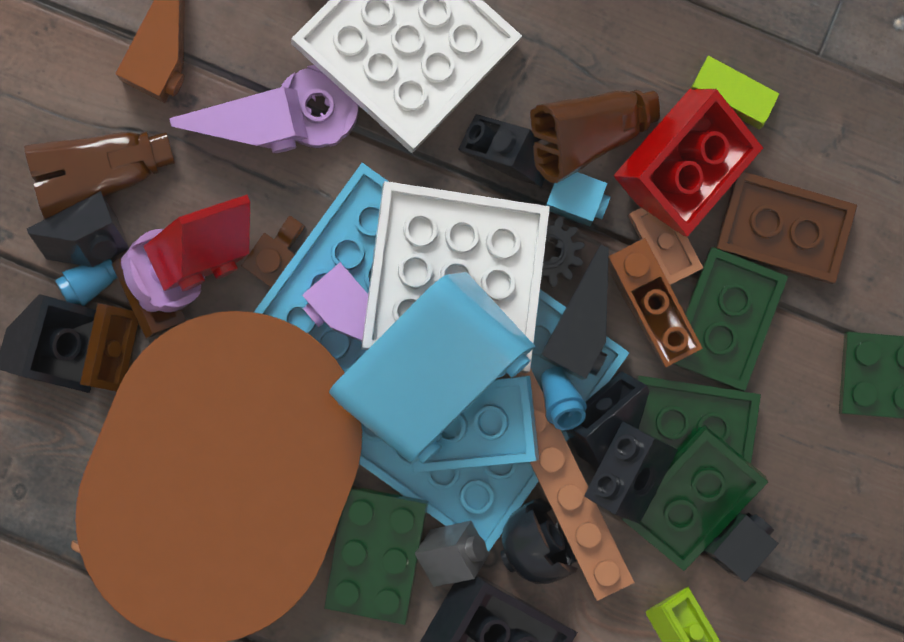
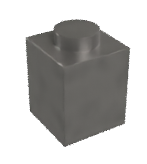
M466 521L431 529L415 552V556L433 587L475 579L489 556L485 541L479 536L472 521Z

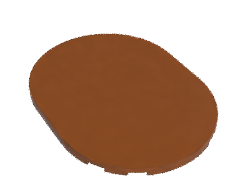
M227 311L202 315L171 328L155 339L143 350L125 374L84 471L76 502L75 520L80 553L94 585L114 610L142 630L176 642H228L240 639L260 631L285 615L301 599L315 579L325 558L359 467L362 449V426L359 420L340 406L329 394L331 387L345 372L330 352L311 335L282 319L260 313Z

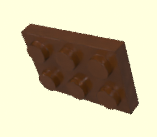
M743 171L733 184L715 248L743 259L825 283L835 284L857 204Z

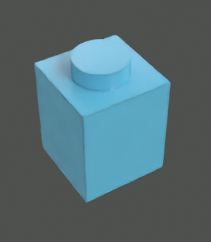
M576 172L564 180L554 183L546 206H550V212L590 227L595 217L602 220L610 200V196L604 194L608 183Z

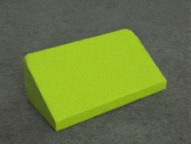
M707 56L690 88L717 89L742 121L759 130L765 125L779 96V93L710 56Z
M689 586L646 611L649 621L662 642H720Z

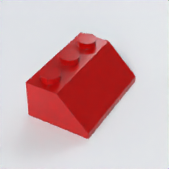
M689 89L613 177L638 206L681 235L689 236L761 152L763 147L717 89Z

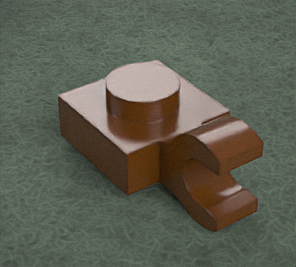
M289 215L275 239L263 233L241 266L272 287L295 256V253L290 251V248L306 226Z

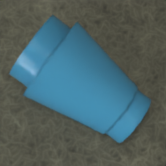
M108 259L94 267L80 265L62 271L63 276L56 279L55 282L66 302L85 306L113 283L118 277L111 265L113 264L112 261Z
M552 367L545 370L541 375L547 420L559 430H570L579 426L586 417V402L562 368Z

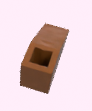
M646 238L608 256V270L618 290L665 368L703 349Z

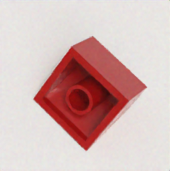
M247 194L180 216L143 246L164 291L180 286L182 291H187L204 283L205 276L214 274L216 279H220L238 270L236 263L249 254L251 202Z

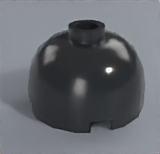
M541 498L533 499L510 515L503 528V550L500 554L504 565L510 572L516 571L520 577L534 584H549L577 572L578 568L571 566L577 560L558 521L554 524L547 512L552 510L551 506Z

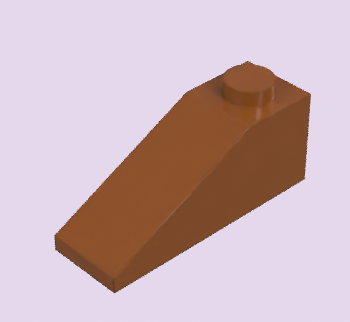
M185 0L153 1L115 73L123 83L163 103H166L170 95L176 96L185 78V75L182 74L184 69Z

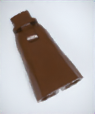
M621 90L585 98L537 105L530 110L531 128L534 137L542 139L534 142L535 167L549 182L558 183L607 152L626 144L637 137L640 132L647 131L651 123L657 122L660 119L658 94L654 90L645 93L639 90L631 92Z
M120 132L97 137L51 141L24 146L29 170L36 182L33 183L44 219L100 191L106 197L132 187L151 175L150 170L153 174L159 173V167L175 164L167 132L150 137L147 132H143L141 135L131 132Z

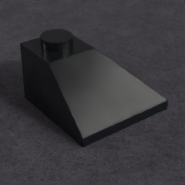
M39 294L6 328L0 349V370L21 377L90 393L91 386L81 385L80 381L96 310Z

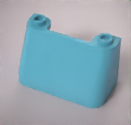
M467 272L447 274L430 286L335 382L329 390V394L340 406L407 461L415 463L420 460L425 464L441 450L442 446L438 443L443 436L441 433L497 378L504 376L506 373L513 378L521 372L531 361L526 355L536 346Z

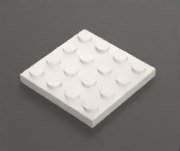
M329 0L292 37L291 44L405 148L413 153L520 42L522 35L483 0Z
M384 181L361 350H368L436 281L447 274L467 272L533 343L550 206ZM532 351L526 355L530 360L532 359ZM531 361L521 372H530Z

